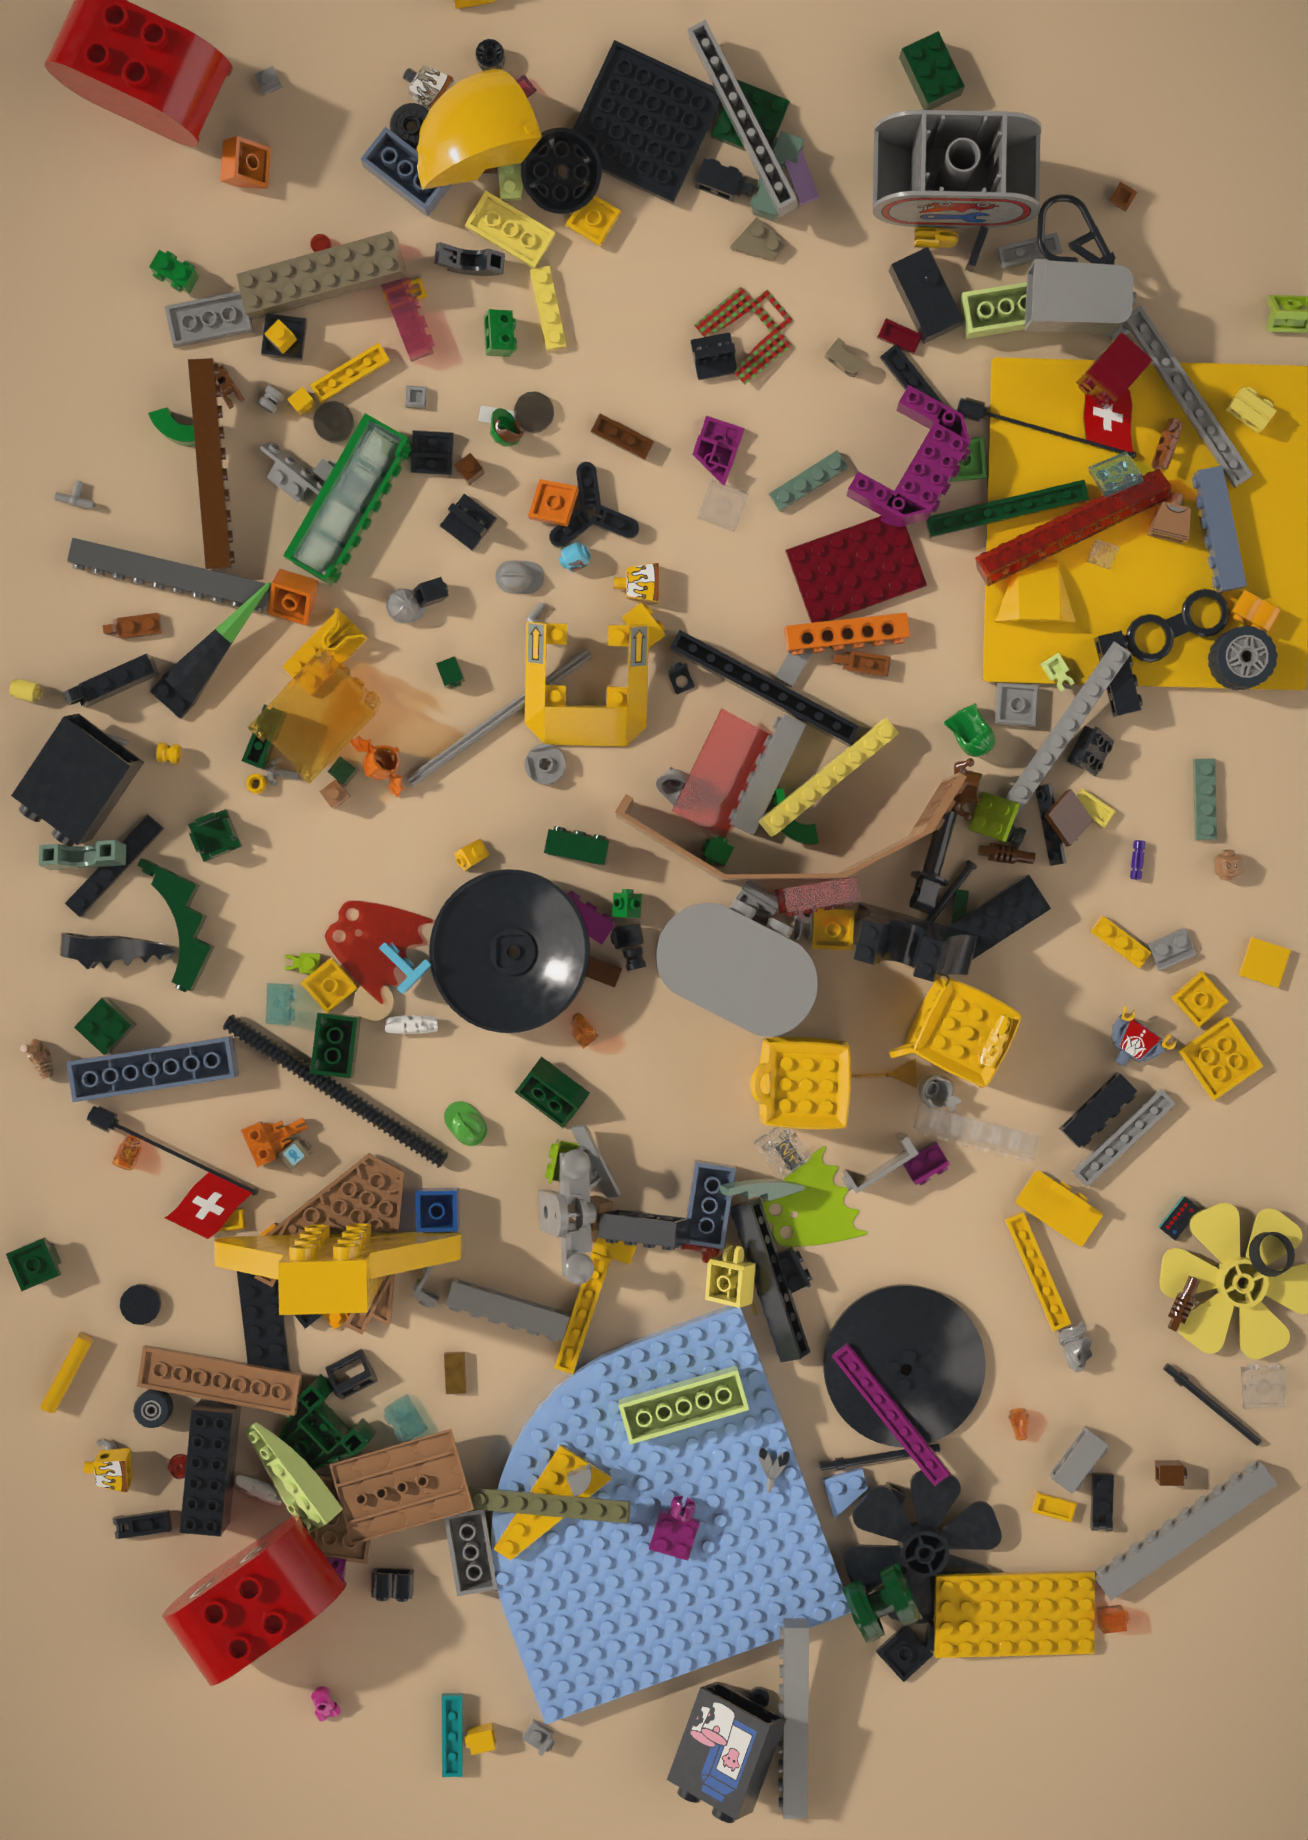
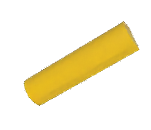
M79 1332L40 1406L41 1410L55 1413L93 1343V1339L90 1336Z

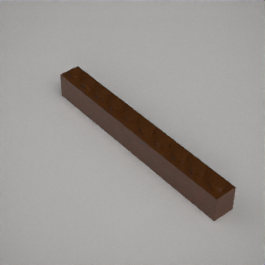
M213 358L188 359L205 569L232 568L231 563H235L234 551H230V543H233V532L228 528V522H232L231 510H227L226 504L227 501H230L229 489H225V481H228L227 468H223V460H226V448L222 447L221 439H225L224 426L220 427L219 418H223L222 405L218 406V397H221L220 384L217 385L216 376H220L219 364L215 363Z

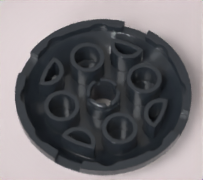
M569 128L546 130L541 133L542 138L521 163L523 186L536 205L548 212L567 214L578 211L594 198L599 189L602 178L600 156L592 142L578 131ZM561 165H564L567 169L564 177L558 174V168Z

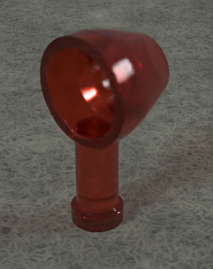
M692 1244L682 1245L681 1250L686 1249L700 1252L701 1261L704 1263H708L710 1259L716 1258L720 1251L719 1248Z

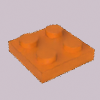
M539 479L528 514L529 519L568 527L579 488L574 485Z

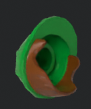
M497 408L492 412L490 435L494 442L503 447L518 444L524 435V431L520 430V423L505 409Z

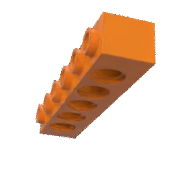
M907 612L787 625L784 628L786 651L792 652V655L804 654V650L820 653L824 652V648H832V651L844 650V646L851 645L853 649L865 647L864 644L872 643V646H882L887 641H892L893 644L905 643V639L910 637ZM884 625H888L891 628V635L883 633L882 627ZM865 627L869 628L872 632L871 637H865L862 629ZM849 630L852 638L849 640L845 639L842 636V631ZM823 632L831 634L832 640L830 642L823 640ZM803 634L811 636L812 642L810 644H805L802 641Z

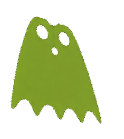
M826 1146L814 1152L783 1179L784 1181L801 1184L805 1187V1190L771 1201L765 1200L762 1205L767 1221L773 1226L772 1234L776 1242L781 1246L821 1245L867 1234L866 1231L856 1229L853 1226V1220L859 1213V1210L848 1208L843 1203L844 1196L849 1189L836 1186L833 1182L838 1166L825 1165L822 1162V1155ZM774 1203L782 1207V1212L779 1216H773L769 1212L770 1206ZM793 1211L798 1213L797 1218L790 1217ZM784 1226H789L793 1230V1235L789 1239H784L780 1234V1230Z

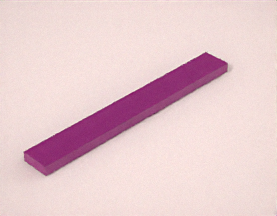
M849 1343L832 1354V1358L930 1482L936 1486L947 1478L951 1472Z

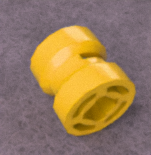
M159 742L156 751V761L161 763L169 761L171 764L178 765L181 758V745L173 744L170 747L167 743Z

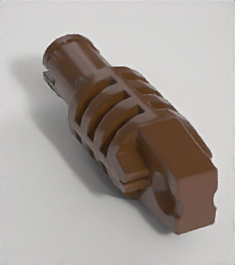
M990 843V846L980 845L978 848V855L987 856L989 861L1008 864L1020 862L1032 865L1035 862L1036 853L1021 851L1015 846Z
M1189 1276L1183 1291L1177 1294L1168 1314V1317L1171 1318L1168 1325L1169 1329L1177 1332L1180 1323H1186L1195 1302L1194 1295L1200 1280Z

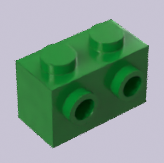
M158 250L149 266L153 272V277L161 282H164V280L169 282L170 286L178 292L184 291L190 294L199 279L192 264L187 261L183 263L178 261L177 256L170 251L164 253Z
M489 309L483 316L486 356L510 357L517 348V339L514 338L516 319L513 318V310Z
M717 835L716 838L712 836L710 840H705L701 848L704 851L702 856L706 857L705 862L716 866L717 863L725 866L734 847L727 844L728 839Z

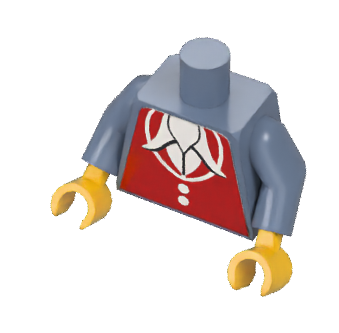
M1128 1006L1123 1007L1122 1014L1113 1024V1046L1121 1051L1114 1061L1123 1067L1126 1066L1131 1058L1137 1062H1146L1161 1055L1167 1049H1173L1177 1043V1040L1173 1043L1167 1041L1171 1038L1170 1034L1165 1036L1163 1042V1038L1134 1019L1135 1010L1132 1013H1126Z

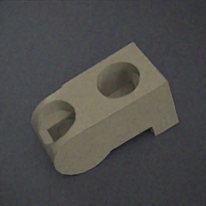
M838 337L827 351L825 359L846 375L855 377L862 369V359L846 351L843 348L845 342Z

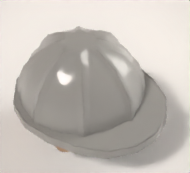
M397 589L387 598L386 609L388 615L395 622L403 624L416 621L426 611V607H420L414 590Z

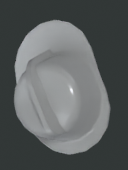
M506 561L499 566L495 575L499 588L509 593H534L541 588L544 582V572L541 567L530 561Z
M669 767L664 775L657 778V789L675 807L688 810L696 806L698 795L689 784V777L685 772Z

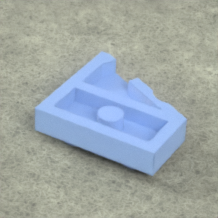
M862 1467L823 1478L834 1518L840 1515L868 1489Z

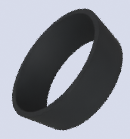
M1263 1232L1252 1239L1249 1246V1258L1253 1267L1259 1273L1268 1277H1276L1291 1268L1295 1259V1251L1291 1241L1285 1235L1278 1232ZM1268 1235H1273L1280 1239L1286 1248L1287 1264L1281 1271L1270 1269L1261 1259L1260 1244Z

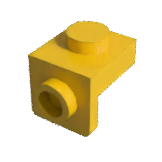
M479 838L454 853V856L456 857L457 864L465 871L488 858L490 854Z

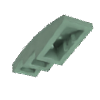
M750 1179L719 1185L721 1193L729 1197L737 1194L748 1199L760 1196V1198L768 1201L805 1190V1187L801 1184L778 1179Z

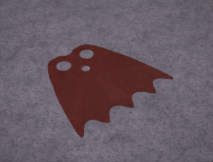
M347 901L338 912L339 918L337 922L331 924L327 929L325 940L330 950L348 973L374 999L383 1004L380 993L381 988L385 985H397V980L394 976V969L397 965L379 947L384 942L388 945L393 943L400 950L398 955L404 959L407 957L406 949L408 946L423 943L418 933V927L425 923H432L433 920L388 905L366 901ZM350 908H355L359 912V917L355 921H350L346 917V912ZM358 929L362 931V935L359 937L355 935V931ZM336 930H343L345 932L346 938L343 942L338 943L334 941L333 933Z

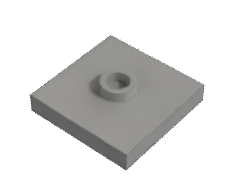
M997 683L994 724L1036 726L1039 685Z

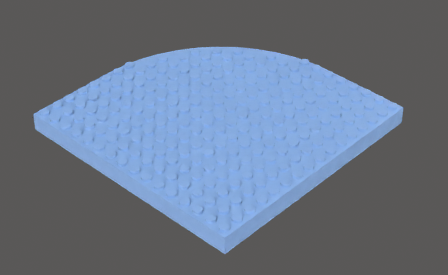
M734 1306L723 1307L625 1343L587 1362L584 1366L574 1371L573 1374H570L563 1382L559 1383L538 1405L537 1409L524 1424L510 1450L501 1474L498 1489L530 1492L561 1444L612 1477L608 1483L591 1495L590 1498L631 1501L630 1523L563 1518L512 1560L507 1559L493 1549L516 1513L493 1511L491 1547L498 1593L545 1725L780 1639L779 1626H783V1618H808L809 1628L851 1613L842 1590L841 1579L741 1308ZM737 1365L749 1410L634 1444L629 1443L618 1405L619 1399ZM760 1448H764L769 1453L772 1464L784 1451L790 1453L789 1461L775 1479L774 1488H772L771 1493L767 1492V1476L763 1471L758 1456ZM675 1496H683V1507L687 1497L692 1499L696 1506L693 1518L700 1520L688 1561L649 1550V1544L660 1509L668 1510Z

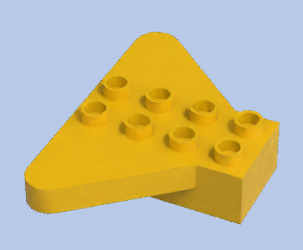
M367 1223L346 1225V1231H343L342 1234H330V1225L315 1224L305 1226V1232H301L300 1235L234 1236L215 1239L214 1258L215 1266L277 1279L279 1282V1315L368 1313L381 1285L382 1276L462 1259V1234L460 1232L371 1233V1224Z

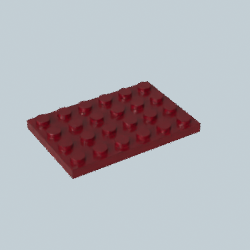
M882 516L785 550L811 623L831 621L927 587L906 525L897 527L881 522Z

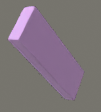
M801 149L797 163L791 161L784 162L800 206L819 199L817 189Z

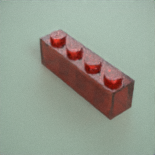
M857 877L775 890L779 914L786 913L787 917L799 915L801 910H805V914L818 912L817 908L823 907L824 911L836 909L838 904H842V908L854 906V902L861 901Z

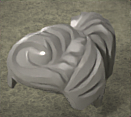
M1083 1321L1076 1327L1061 1330L1058 1336L1059 1343L1064 1347L1068 1366L1074 1372H1081L1085 1367L1086 1361L1092 1357L1090 1350L1091 1339L1082 1337L1087 1328Z

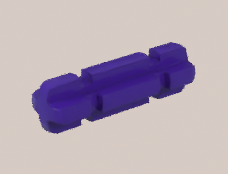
M1135 840L1133 844V849H1135L1132 853L1131 862L1133 870L1130 872V878L1133 880L1142 879L1141 869H1143L1145 854L1143 850L1146 844L1142 840Z

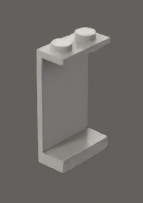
M904 1133L896 1136L905 1151L856 1182L852 1180L846 1170H843L844 1177H842V1180L849 1191L853 1189L856 1193L860 1192L918 1155L919 1153L908 1136Z

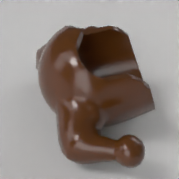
M972 758L966 761H958L954 764V774L960 772L967 776L964 781L967 785L961 794L954 797L953 800L956 803L951 811L964 817L966 821L972 819V814L965 812L962 808L965 803H982V800L978 797V786L982 773L965 768L974 765Z

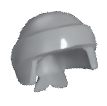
M938 1074L929 1075L919 1086V1096L922 1102L930 1108L948 1107L951 1112H954L956 1110L955 1105L961 1103L960 1098L953 1096V1084L945 1076Z

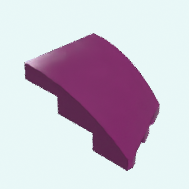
M706 416L692 455L725 486L745 428Z

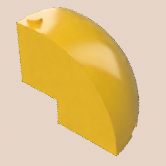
M489 69L475 73L455 83L433 104L422 123L416 151L418 152L417 169L422 190L478 180L485 169L522 163L542 138L532 107L524 91L510 74L501 69Z

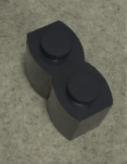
M373 1569L371 1581L372 1598H376L377 1601H387L388 1598H394L398 1602H406L412 1599L414 1594V1570Z

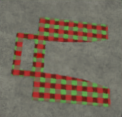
M740 287L694 326L703 337H706L730 325L752 309L771 333L753 348L735 371L736 376L745 385L792 346L780 331L790 324L793 319L768 290L753 301L746 291ZM766 298L785 319L778 326L759 305Z

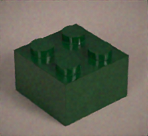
M102 997L74 1028L103 1055H107L114 1050L137 1023L109 997Z

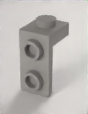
M434 1266L424 1267L422 1272L425 1275L422 1280L417 1279L412 1288L415 1291L413 1297L420 1300L419 1303L426 1308H430V1306L434 1308L440 1298L422 1288Z

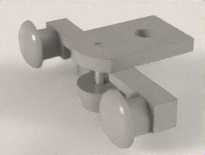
M574 1149L569 1152L558 1153L559 1193L547 1189L539 1190L540 1231L561 1237L562 1276L574 1284H583L590 1280L594 1272L592 1259L583 1253L592 1252L591 1223H594L596 1220L595 1205L592 1202L590 1203V1159L584 1151ZM575 1204L576 1212H568L567 1205ZM569 1217H576V1222L569 1223Z

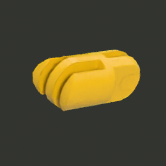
M937 227L914 228V248H952L958 243V234L955 230Z

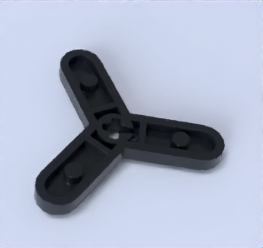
M590 462L579 464L576 475L581 508L571 515L568 527L557 525L551 530L549 534L551 544L556 548H563L593 525L625 539L635 538L639 533L638 522L629 516L602 506L595 466ZM595 508V513L602 517L599 518L593 515L592 518H589L586 511Z

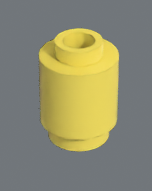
M18 679L12 680L9 693L15 699L35 703L42 696V688H40L39 683Z

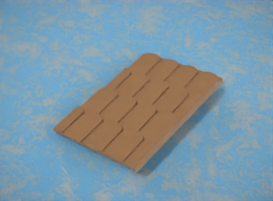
M452 1429L329 1464L338 1500L343 1508L342 1514L351 1545L474 1510Z

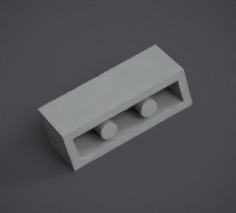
M1085 1426L1050 1472V1477L1073 1494L1075 1490L1078 1491L1081 1488L1085 1476L1093 1472L1097 1460L1104 1457L1108 1450V1444Z

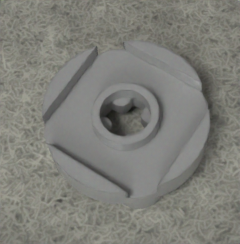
M539 744L533 747L526 756L525 770L534 782L549 785L555 783L563 776L566 766L565 758L556 747L550 744ZM542 759H546L547 762L551 761L548 770H544L543 767L539 766L542 763Z

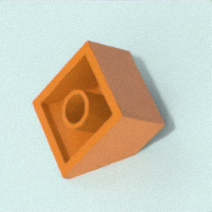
M239 136L223 140L220 181L236 187L267 189L269 184L271 147Z
M279 569L271 584L268 614L307 626L317 596L319 580Z

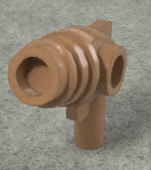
M33 1039L30 1045L24 1044L20 1047L21 1052L28 1053V1058L32 1063L39 1064L35 1066V1069L40 1068L37 1071H42L39 1074L42 1079L54 1075V1070L49 1069L52 1068V1065H49L52 1061L47 1062L51 1056L50 1049L44 1046L41 1040Z

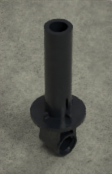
M953 811L945 813L942 817L945 819L939 830L933 831L923 869L912 871L910 874L912 878L916 879V884L910 898L909 907L926 914H931L935 908L939 887L948 886L949 883L946 879L940 877V873L957 817V813Z

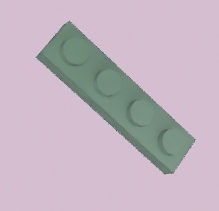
M838 450L769 493V497L780 512L848 469V466Z
M1215 758L1193 759L1195 840H1217Z

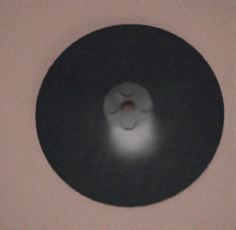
M513 869L496 870L469 880L460 886L444 903L432 928L429 944V961L434 982L441 996L461 1018L488 1031L520 1033L539 1028L561 1015L575 1000L588 972L590 940L579 908L571 897L557 884L543 876L528 871ZM511 946H515L518 949L517 956L513 958L508 954Z
M897 1284L870 1291L859 1297L842 1312L827 1338L823 1357V1373L830 1399L837 1412L851 1428L877 1443L903 1447L832 1358V1354L847 1343H849L928 1444L945 1437L958 1428L972 1412L982 1392L985 1379V1354L978 1331L971 1319L954 1301L930 1288L911 1284ZM909 1364L912 1370L908 1374L901 1373V1366Z

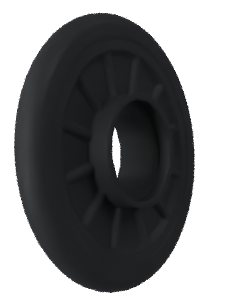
M407 103L400 106L391 117L390 131L412 148H417L420 129L429 112L428 109L417 103ZM409 121L417 122V128L414 131L407 130V123Z

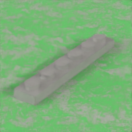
M1159 1089L1072 1172L1088 1187L1176 1103L1162 1089Z

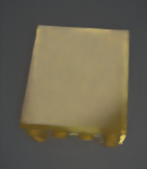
M322 647L316 651L247 727L262 742L267 739L296 765L294 770L309 784L375 716L382 703L379 701L380 697L373 690H367L364 687L365 683L356 676L354 678L349 673L350 669L341 662L339 664L334 659L335 655L327 648L323 649Z

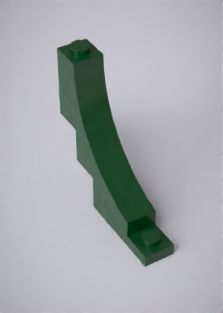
M141 858L137 866L143 868L142 872L147 875L153 876V874H156L151 885L168 904L178 929L179 957L171 982L176 984L175 988L180 991H192L195 989L215 946L197 938L207 918L206 915L190 908L200 885L147 859Z

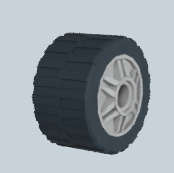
M1254 626L1236 627L1225 632L1214 641L1208 654V666L1211 675L1223 687L1236 691L1260 685V683L1265 682L1272 675L1277 665L1278 654L1276 652V645L1265 631Z

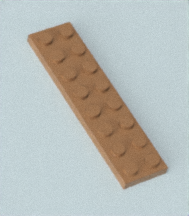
M145 1345L142 1350L137 1387L294 1416L297 1413V1401L302 1374Z

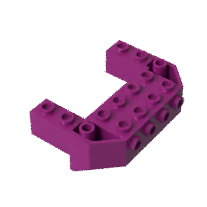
M908 385L898 402L896 411L929 428L930 431L895 491L858 471L846 495L848 498L881 515V522L897 527L928 520L932 511L934 513L937 511L941 503L939 501L941 495H946L951 486L949 484L951 478H956L961 469L959 464L962 460L965 461L971 452L968 449L971 441L963 414Z

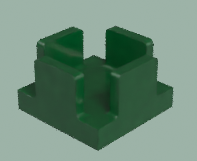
M227 809L217 813L212 812L188 824L191 831L189 836L196 852L200 853L203 862L242 847Z
M46 1237L6 1254L21 1292L61 1275L58 1264L61 1263L60 1257L54 1244L49 1246Z

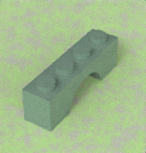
M783 131L780 132L779 138L775 137L772 149L781 169L786 168L784 163L786 161L798 162L799 152L804 148V139ZM759 178L757 185L759 188L758 194L753 195L750 203L753 215L776 222L778 213Z
M117 840L96 841V844L90 846L39 845V866L48 870L126 865V845Z

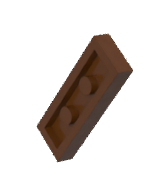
M601 413L591 429L592 434L644 461L654 444L653 440Z

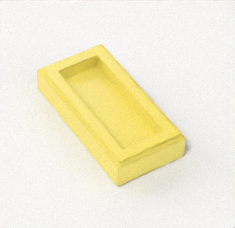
M1083 788L1076 796L1093 819V822L1105 828L1116 811Z

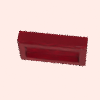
M887 318L877 336L878 339L893 346L897 344L900 349L913 355L922 338L920 333Z

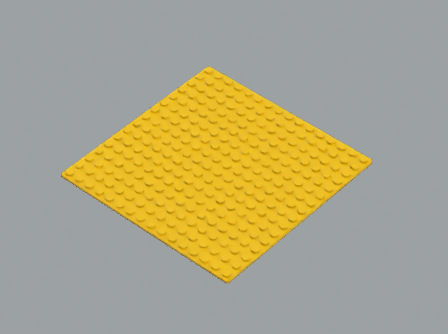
M994 357L991 360L990 412L1085 439L1083 422L1085 393L1079 389L1076 381L1094 360ZM1179 362L1253 474L1252 477L1234 488L1224 473L1247 586L1242 589L1220 593L1227 601L1229 611H1231L1240 593L1244 590L1280 609L1270 630L1266 632L1276 645V652L1278 654L1277 665L1272 675L1265 682L1249 689L1305 690L1307 688L1308 366ZM1152 363L1148 365L1128 388L1132 398L1133 451L1137 454L1134 459H1131V456L989 417L987 502L1084 479L1089 500L987 525L982 677L984 682L1057 684L1056 679L1053 681L1049 680L1040 664L1059 653L1069 668L1065 674L1073 679L1075 682L1073 685H1084L1099 664L1094 638L1121 630L1123 635H1126L1131 622L1142 615H1159L1165 620L1181 613L1182 604L1187 596L1196 590L1210 589L1217 592V589H1214L1212 584L1214 574L1213 569H1210L1208 564V557L1210 555L1209 550L1205 548L1204 537L1206 535L1205 530L1200 525V517L1202 515L1201 510L1196 505V497L1198 495L1197 490L1193 488L1192 477H1194L1193 474L1198 470L1217 467L1219 464ZM1242 387L1254 389L1259 398L1271 401L1274 404L1273 408L1277 410L1260 433H1256L1225 410ZM1169 418H1176L1183 424L1168 469L1160 468L1153 470L1151 463L1161 434ZM1171 493L1183 494L1181 505L1191 508L1189 541L1185 544L1146 535L1158 505L1161 502H1169ZM1016 561L1058 562L1076 623L995 622ZM1198 598L1191 606V619L1200 628H1212L1220 619V608L1216 601L1211 598ZM1229 614V620L1224 629L1214 636L1201 637L1189 631L1174 638L1172 649L1167 656L1159 661L1144 662L1130 654L1133 661V666H1131L1132 674L1136 675L1138 686L1227 689L1219 684L1211 675L1208 666L1210 648L1214 641L1225 632L1236 627L1251 626L1245 622L1240 624L1232 619L1233 616ZM1144 623L1135 632L1136 646L1144 653H1157L1164 646V631L1155 623ZM1067 681L1062 682V684H1069Z

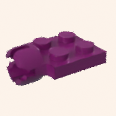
M675 1496L668 1510L660 1509L649 1544V1550L688 1561L700 1520L693 1518L696 1506L692 1499L687 1497L683 1507V1496Z

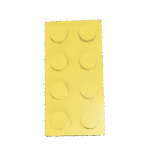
M488 191L484 192L465 224V228L533 269H536L556 235L551 229Z

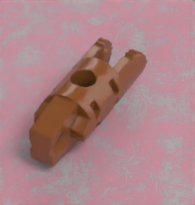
M221 365L219 367L220 376H216L217 385L220 384L221 397L228 408L231 409L234 407L233 402L227 395L234 392L240 402H243L245 399L230 378L224 365Z
M1169 418L1161 434L1151 463L1153 470L1160 468L1168 469L1183 424L1176 418Z

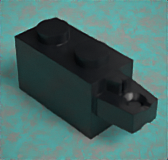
M705 158L695 183V188L731 202L734 201L735 196L740 197L741 194L751 197L755 187L746 182V178L742 176L738 168L733 166L726 167L715 159L708 160Z

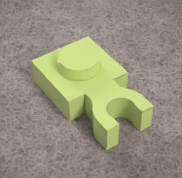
M1059 653L1040 664L1050 681L1056 679L1060 692L1065 690L1062 685L1063 681H1067L1070 686L1075 684L1073 679L1065 674L1069 668Z

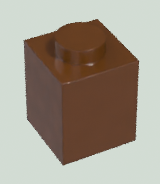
M471 453L455 464L456 470L468 485H471L485 474L482 466Z
M1179 1460L1155 1461V1481L1160 1486H1184V1479H1187V1468Z

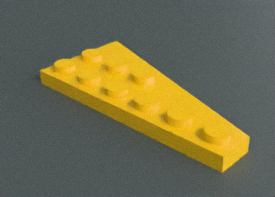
M560 1444L530 1492L573 1496L567 1480V1472L591 1463ZM591 1464L590 1484L578 1497H590L608 1483L612 1477ZM516 1513L493 1550L512 1560L564 1517Z

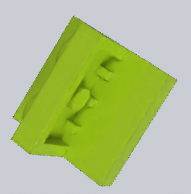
M1269 295L1267 302L1270 307L1267 324L1268 332L1308 333V296Z

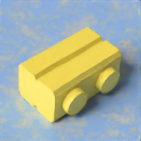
M1242 387L1225 409L1256 433H1260L1277 411L1273 408L1274 404L1267 399L1262 400L1257 396V392L1250 387Z

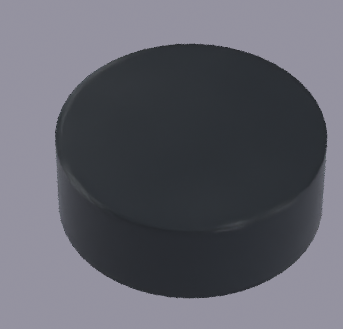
M755 1687L750 1691L749 1699L766 1707L769 1703V1694L765 1688Z

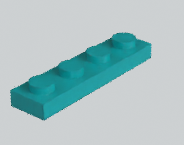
M442 1693V1777H462L463 1693Z

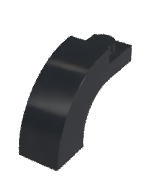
M441 242L436 244L434 264L446 267L447 271L474 276L501 275L504 272L505 253L489 248L484 250H467Z

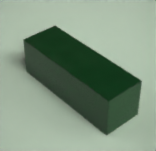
M956 890L950 923L966 914L969 891Z

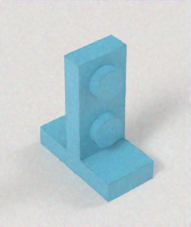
M384 942L379 947L408 976L397 987L402 994H405L431 968L430 962L425 959L414 970L412 968L414 964L407 957L401 958L398 955L400 950L393 943L388 945Z

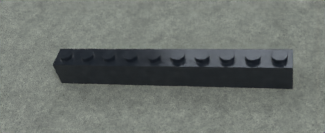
M679 630L670 646V651L846 746L851 744L860 727Z

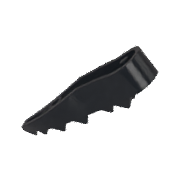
M77 933L61 934L60 956L78 960L86 969H94L100 962L108 969L114 960L122 959L127 966L136 957H140L145 963L153 955L161 960L165 954L169 959L175 952L172 945L138 938L88 936Z

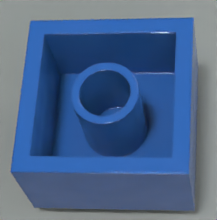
M418 1188L416 1190L417 1232H456L459 1230V1188Z

